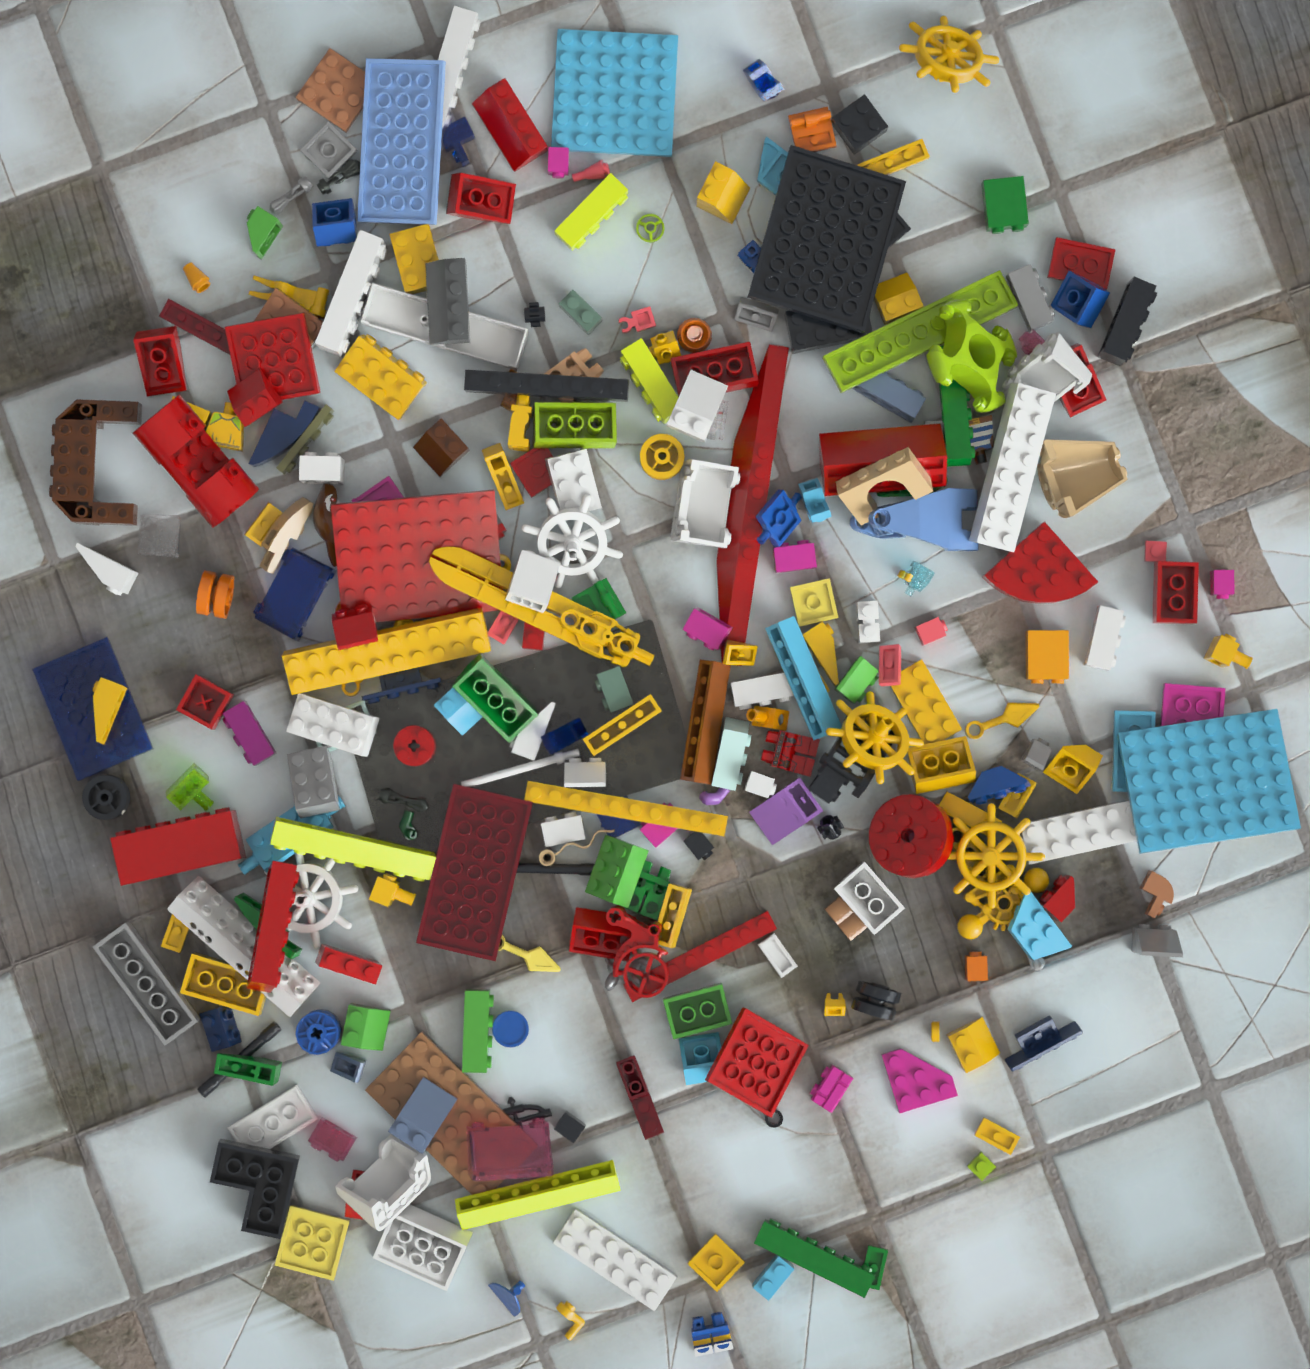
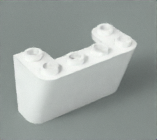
M1059 332L1051 333L1042 345L1038 344L1030 355L1026 354L1023 356L1018 365H1012L1007 371L1008 377L1002 385V392L1005 394L1006 400L1010 383H1020L1056 393L1055 402L1073 387L1075 394L1081 391L1090 383L1092 373Z

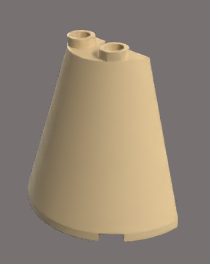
M1048 439L1043 441L1039 456L1041 457V462L1037 464L1039 481L1048 504L1052 510L1057 509L1059 511L1058 515L1060 517L1069 518L1076 515L1128 480L1126 468L1119 464L1118 459H1120L1121 455L1115 442Z

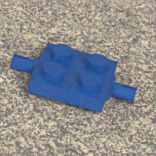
M778 489L759 511L756 518L762 526L763 532L757 538L758 543L763 545L769 538L774 547L782 545L802 521L796 509V504L802 499L800 493L796 492L790 499L784 490Z

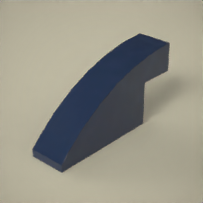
M304 401L297 418L274 409L248 464L257 467L287 452L318 415L321 408Z

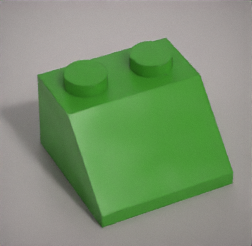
M257 206L247 216V227L252 250L262 260L283 225L278 218Z
M859 656L834 690L852 704H855L856 701L860 703L866 696L864 690L867 686L870 685L872 687L879 678L876 675L878 670L862 656Z
M350 1003L348 1005L341 1045L383 1051L391 1011Z

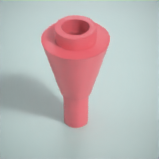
M601 159L584 171L572 174L573 181L605 179L610 174L608 163H604Z

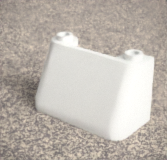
M693 459L684 461L679 475L671 541L727 548V545L731 542V533L725 527L731 488L738 485L740 481L739 467Z
M392 1134L381 1141L378 1146L379 1159L355 1181L350 1177H345L335 1186L337 1194L371 1227L378 1231L383 1230L426 1189L431 1180L427 1155L420 1153Z

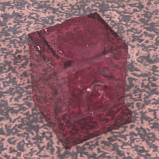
M1035 330L1030 334L1026 331L1018 339L1023 346L1021 350L1027 355H1030L1038 344L1042 345L1045 342Z

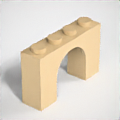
M909 447L836 481L838 496L860 525L869 522L870 512L877 509V503L868 493L877 483L883 481L900 482L907 488L915 500L933 492L931 477Z

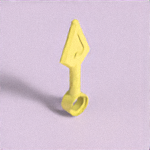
M502 935V945L498 951L504 949L524 958L529 971L559 972L561 970L540 946L526 951L506 942L505 937Z

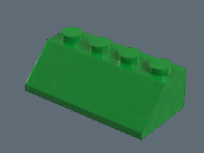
M481 653L464 668L452 685L509 743L538 716L537 709Z

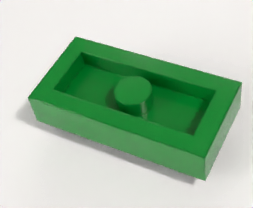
M868 1245L864 1264L872 1267V1272L876 1273L870 1288L880 1290L888 1249Z

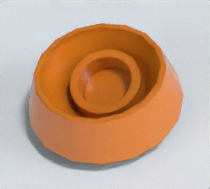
M690 318L679 326L677 340L685 351L690 353L701 352L710 345L712 331L704 320Z

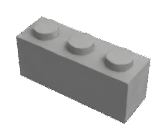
M1030 264L1008 273L1006 279L1019 305V310L1028 331L1031 332L1052 323L1055 314L1052 306L1047 305L1045 300L1047 294L1044 287L1039 286L1037 270L1035 268L1032 269Z

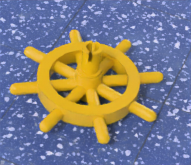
M946 16L940 17V25L932 26L926 30L914 21L909 23V28L919 35L916 45L901 44L899 50L915 54L918 64L922 67L916 73L918 78H923L930 74L936 81L939 79V82H949L954 93L959 91L958 83L968 82L972 79L977 80L985 87L990 85V80L979 71L983 63L997 64L999 57L983 54L982 48L977 42V39L982 35L980 30L968 34L959 28L949 26ZM929 43V44L932 45L934 48H932V47H926V44ZM965 60L972 61L973 64L970 65Z
M871 691L866 693L867 704L858 706L853 710L843 700L839 699L836 701V706L847 717L841 729L827 728L826 734L842 738L843 745L849 754L843 761L845 768L850 767L856 761L864 767L875 770L876 782L878 784L884 783L883 770L893 768L896 765H899L908 775L914 774V769L903 758L907 754L909 746L921 747L924 742L922 739L909 738L908 731L901 721V718L907 713L906 708L902 707L896 713H893L885 707L875 705L874 693ZM861 717H869V725ZM855 723L863 732L853 731V724ZM889 729L893 731L895 736L888 735ZM856 739L863 740L864 742L859 746ZM887 743L897 744V752ZM869 748L872 749L873 755L867 753L866 751ZM881 749H882L889 757L882 758V756H881Z
M993 803L987 806V821L978 823L971 828L960 818L955 817L953 823L964 835L958 844L957 852L951 851L947 860H957L958 868L964 878L953 888V892L959 894L969 884L978 889L988 891V907L990 909H994L996 906V891L1005 889L1012 884L1024 895H1029L1031 892L1030 888L1019 878L1025 869L1026 861H1043L1045 859L1043 853H1028L1025 843L1020 836V833L1029 826L1030 819L1024 818L1015 828L996 821V807ZM987 830V845L976 834ZM996 831H1000L1007 836L996 845ZM969 841L981 852H966ZM1012 841L1014 842L1017 852H1002ZM966 860H981L972 870L969 869ZM1002 860H1016L1015 870L1012 871ZM986 867L988 869V881L977 877ZM996 867L1007 878L996 882Z

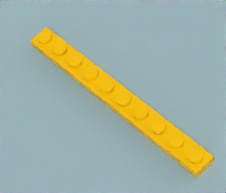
M532 781L527 782L524 798L526 801L723 837H725L728 816Z

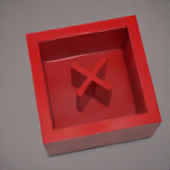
M195 674L176 710L207 728L215 730L235 694Z

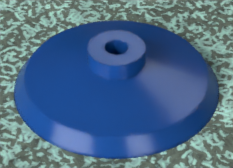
M506 1011L496 1017L492 1032L495 1040L502 1046L516 1047L526 1040L529 1026L525 1017L520 1013Z

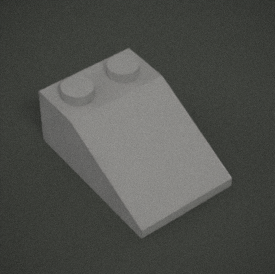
M1139 924V927H1133L1132 952L1145 956L1183 958L1177 930L1171 929V925H1159V929L1151 928V924Z

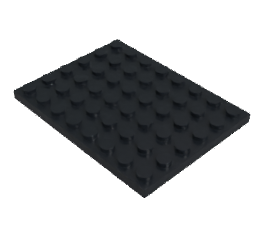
M790 145L747 298L864 333L906 181Z

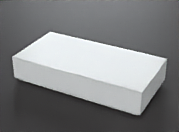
M775 933L758 944L781 978L798 967Z

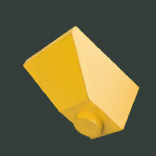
M1087 745L1063 746L1044 769L1043 773L1078 794L1097 770L1103 755Z

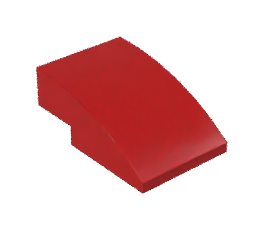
M1079 343L1070 347L1092 373L1090 383L1077 394L1073 392V387L1059 398L1070 418L1107 400L1093 366L1089 363L1082 344Z

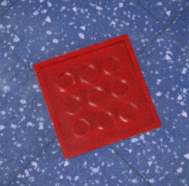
M304 312L225 327L236 384L258 369H261L281 400L321 393Z
M742 1007L705 1081L772 1118L809 1045Z

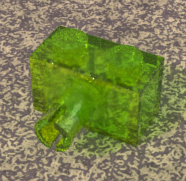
M193 763L166 790V798L180 811L191 800H194L204 811H207L209 809L208 806L211 807L214 801L201 790L209 783V776Z

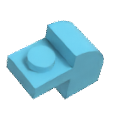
M818 478L798 484L807 515L812 523L821 522L826 518L832 517Z

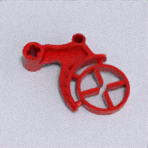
M620 905L611 907L606 914L607 922L612 926L628 929L632 934L630 939L620 947L615 956L613 977L623 976L626 987L638 997L650 998L658 995L666 987L669 979L667 964L661 958L663 954L667 955L668 951L659 946V933L662 930L661 923L654 921L649 926L640 922L634 916L627 914L624 907ZM615 911H618L619 916H621L617 920L612 915ZM652 926L657 927L658 931H654ZM651 948L659 952L657 954L651 952L638 953L636 949ZM632 951L634 956L627 962L624 971L619 970L623 958ZM642 956L650 957L645 970L647 973L650 971L654 959L658 960L663 966L665 978L653 974L649 975V979L663 983L662 987L656 992L643 993L647 981L646 977L642 979L639 991L630 985L627 972L640 976L644 974L643 971L629 966L636 958Z

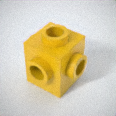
M673 330L650 338L652 346L649 349L653 357H657L659 365L671 362L673 357L682 356Z

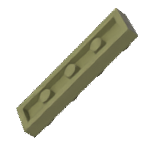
M325 404L276 467L284 475L287 472L290 473L297 465L295 461L298 457L304 456L305 452L309 450L308 444L312 440L315 441L320 436V429L323 425H328L333 419L334 415L332 414L334 410L327 404Z

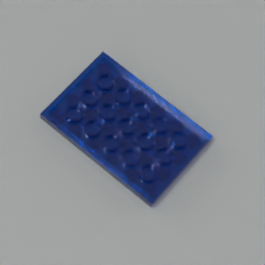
M108 637L32 669L77 781H81L154 749ZM101 677L127 688L105 744L96 742L93 687L95 682L99 681Z

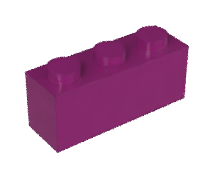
M242 701L223 713L225 718L222 720L228 729L231 728L235 734L233 739L238 747H243L245 751L243 756L248 764L252 763L253 766H256L277 754L246 701Z

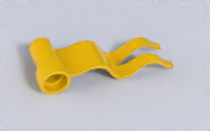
M253 276V280L267 287L280 289L301 306L310 310L316 317L325 318V306L330 290L318 287L317 291L295 287L282 281H272ZM249 291L248 295L268 300L272 293Z

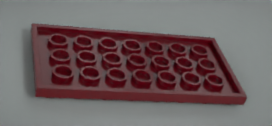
M453 784L416 943L496 961L533 802Z

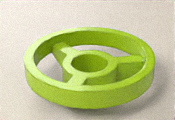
M646 214L637 222V234L645 242H656L664 234V223L659 216ZM646 217H655L658 219V221H656L655 223L652 221H648L647 223L641 222ZM661 223L662 233L653 240L652 234L655 233L656 226ZM649 224H652L654 226V230L648 231L646 227ZM639 225L644 227L645 232L649 234L650 240L640 235Z

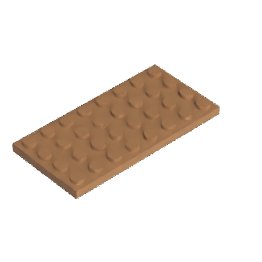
M423 1031L365 1089L395 1120L423 1077L458 1098L426 1150L472 1195L496 1189L538 1146Z

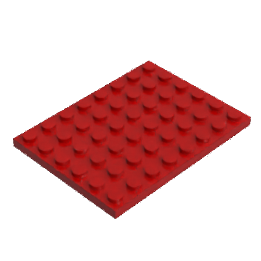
M494 489L331 504L341 609L351 610L361 604L372 605L376 622L438 617L481 607L483 612L500 611L443 583L435 575L429 563V559L432 557L457 569L456 566L432 554L434 550L439 548L457 547L501 566ZM461 569V571H463V572H465V573H467V574H469V575H471V576H473V577H476V578H478V579H480V580H482V581H485L484 579H481V578H479V577H477V576H475V575H473V574H471V573H469V572H467V571ZM488 582V584L503 590L502 588Z

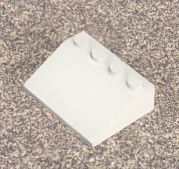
M409 1204L386 1226L373 1258L447 1291L473 1232L467 1229L462 1230L458 1225Z

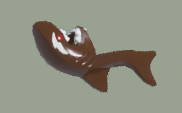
M324 483L314 505L313 523L319 536L326 542L328 557L332 566L336 567L331 504L341 502L337 497L336 488L331 484Z

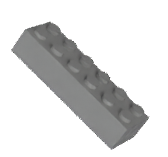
M130 921L121 925L93 946V949L164 1046L201 1020Z

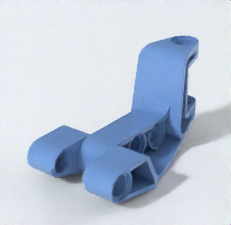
M946 488L916 500L911 499L879 506L876 510L870 512L869 522L865 523L863 527L857 525L856 518L853 515L850 518V526L857 532L880 539L910 536L944 548V551H978V543L969 541L971 531L962 529V511H975L978 508L977 489Z

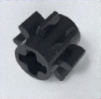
M530 302L529 307L524 308L525 323H530L531 327H541L540 322H545V307H539V302Z
M832 815L824 816L820 820L821 826L817 827L823 839L828 837L830 840L837 839L841 835V829L844 828L837 815L834 817Z

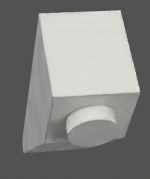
M551 702L511 741L509 747L513 748L512 753L535 761L556 703Z

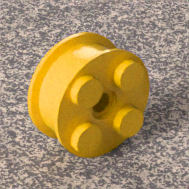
M653 435L642 445L640 451L641 466L645 473L654 479H670L676 476L682 469L685 456L684 449L681 443L671 435ZM660 454H665L666 458L664 460H661L658 458V456Z

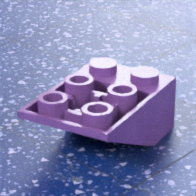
M799 777L749 813L769 842L774 845L823 812V810Z

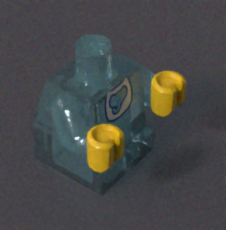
M915 561L911 563L912 569L909 573L900 570L897 575L899 578L906 580L904 584L908 585L904 593L912 596L915 590L921 592L930 583L935 572Z

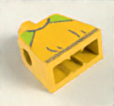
M225 402L223 413L213 412L206 432L218 447L243 452L244 425L238 416H235L231 403Z

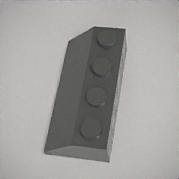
M450 258L425 263L429 344L470 343L467 265L465 258Z

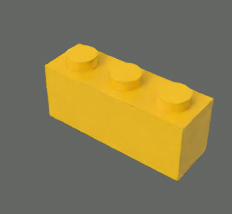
M674 883L668 884L658 922L662 925V930L659 933V945L668 948L676 947L692 889Z

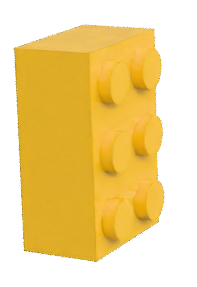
M429 224L389 234L405 293L413 295L427 291L425 263L439 260Z

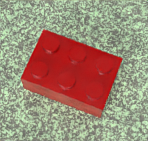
M1157 561L1154 563L1152 623L1197 624L1199 562Z

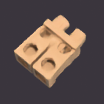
M584 348L577 353L574 351L544 374L599 378L604 370L598 363L590 369L585 365L592 358V355ZM558 398L562 403H573L576 400Z

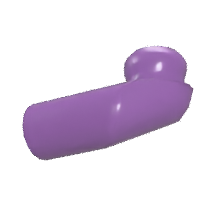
M719 788L716 793L703 791L699 799L705 805H718L730 791L725 788Z

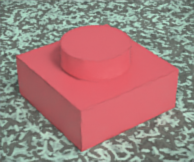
M1145 541L1144 561H1166L1167 542Z

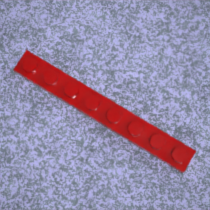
M768 910L665 962L669 970L667 985L776 930L777 928ZM662 965L651 969L648 973L645 972L641 976L642 979L644 977L647 978L643 993H652L662 987L663 983L649 979L650 974L665 978V971ZM630 980V981H629L630 985H631L635 990L639 991V987H637L635 984H633L632 981ZM625 983L623 984L632 1002L642 998L631 993Z

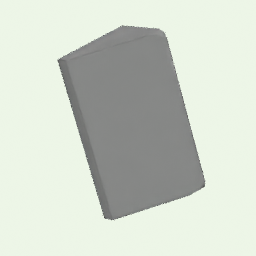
M741 297L734 320L772 332L779 309Z

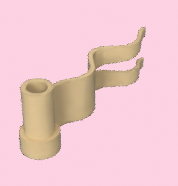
M598 830L594 833L591 843L587 846L568 842L557 853L548 849L543 850L539 855V861L544 866H550L555 861V855L561 853L567 845H576L579 848L585 849L591 846L595 835L599 832L612 833L615 830ZM545 854L551 855L550 861L544 859Z

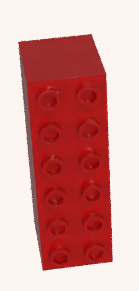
M941 423L819 433L820 470L824 496L838 495L836 481L909 447L931 477L932 487L946 486L947 453ZM883 481L874 485L868 493L907 490V488L897 481Z
M230 807L215 810L213 815L210 812L195 814L196 819H191L188 816L175 819L176 823L171 824L170 821L156 823V828L152 829L151 825L135 828L136 832L131 833V830L116 832V837H112L110 840L120 885L123 886L246 858L236 810L230 811Z

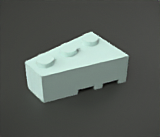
M729 717L725 718L712 786L736 791L737 784L741 785L743 773H740L741 765L745 766L747 754H744L745 746H750L752 736L748 735V721Z

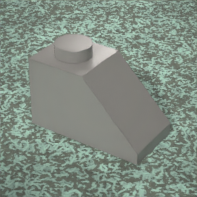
M1038 738V740L1032 739L1020 760L1036 770H1043L1052 749L1048 747L1049 743L1041 738Z

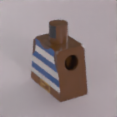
M992 415L969 420V427H973V439H970L971 446L975 447L974 460L976 465L986 463L985 451L991 450L994 447Z

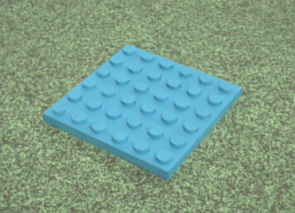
M558 29L551 147H567L569 152L672 157L678 35Z

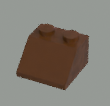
M442 418L429 428L413 446L416 452L439 477L470 451Z

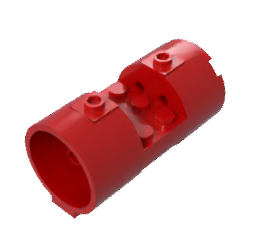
M179 394L132 434L153 459L166 469L187 494V499L209 525L214 528L258 492L259 488L234 458L228 459L204 430L206 427L204 422Z

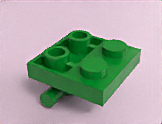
M607 578L596 582L593 586L571 598L574 602L615 620L626 614Z

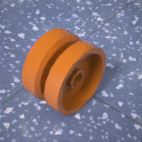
M205 570L198 588L196 613L208 616L213 609L214 617L226 619L233 599L234 576L222 574L218 580L216 572Z

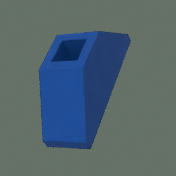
M1003 766L981 772L968 799L973 804L982 805L987 803L988 799L994 797L995 799H1001L1010 792H1024L1031 784L1020 775Z

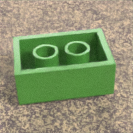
M605 835L585 892L610 903L628 908L649 850Z
M722 983L663 998L673 1039L732 1024Z

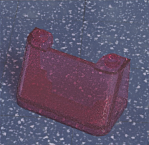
M533 1118L532 1122L528 1123V1125L488 1127L484 1126V1122H473L472 1126H466L468 1175L473 1181L554 1175L549 1122L545 1121V1118Z

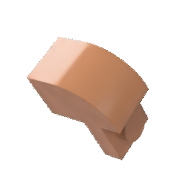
M1148 870L1140 889L1153 895L1144 914L1155 918L1156 915L1160 916L1162 913L1164 901L1172 904L1174 891L1166 878Z

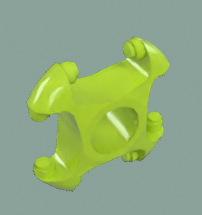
M968 299L952 300L939 309V315L946 321L947 325L946 338L943 349L939 345L934 344L926 355L930 371L936 383L949 386L954 379L973 396V406L976 412L993 411L1006 403L1005 394L996 391L1000 362L1002 361L1005 366L1010 367L1017 358L1014 341L1008 329L997 325L993 328L991 334L970 317L968 313L971 311L972 305Z

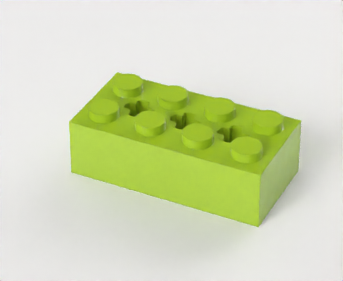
M535 402L533 407L534 448H615L617 443L616 403ZM552 423H556V426H558V427H557V428H553V426H551V424H552ZM572 423H576V426H578V428H573V426H571ZM592 423H596L598 428H593Z

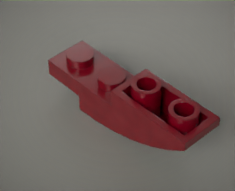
M635 1055L616 1062L645 1140L663 1134L664 1130Z

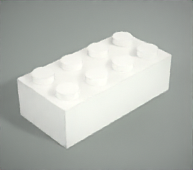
M299 693L286 732L359 756L368 757L380 718Z

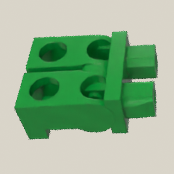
M645 860L630 905L626 909L638 913L643 897L647 895L640 914L657 920L668 884H670L671 870L661 866L657 876L651 875L650 871L653 863Z

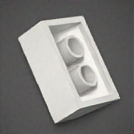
M864 861L834 888L874 935L905 909Z

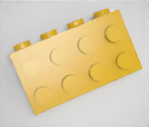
M360 335L334 372L397 420H400L421 389L426 386L425 377L418 371L413 372L409 369V365L404 360L396 359L392 356L391 350L384 346L380 347L376 343L377 340L371 335Z

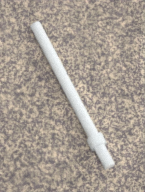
M579 749L564 753L562 751L556 752L553 756L461 781V785L473 787L547 765L565 763V760H569V758L579 757Z

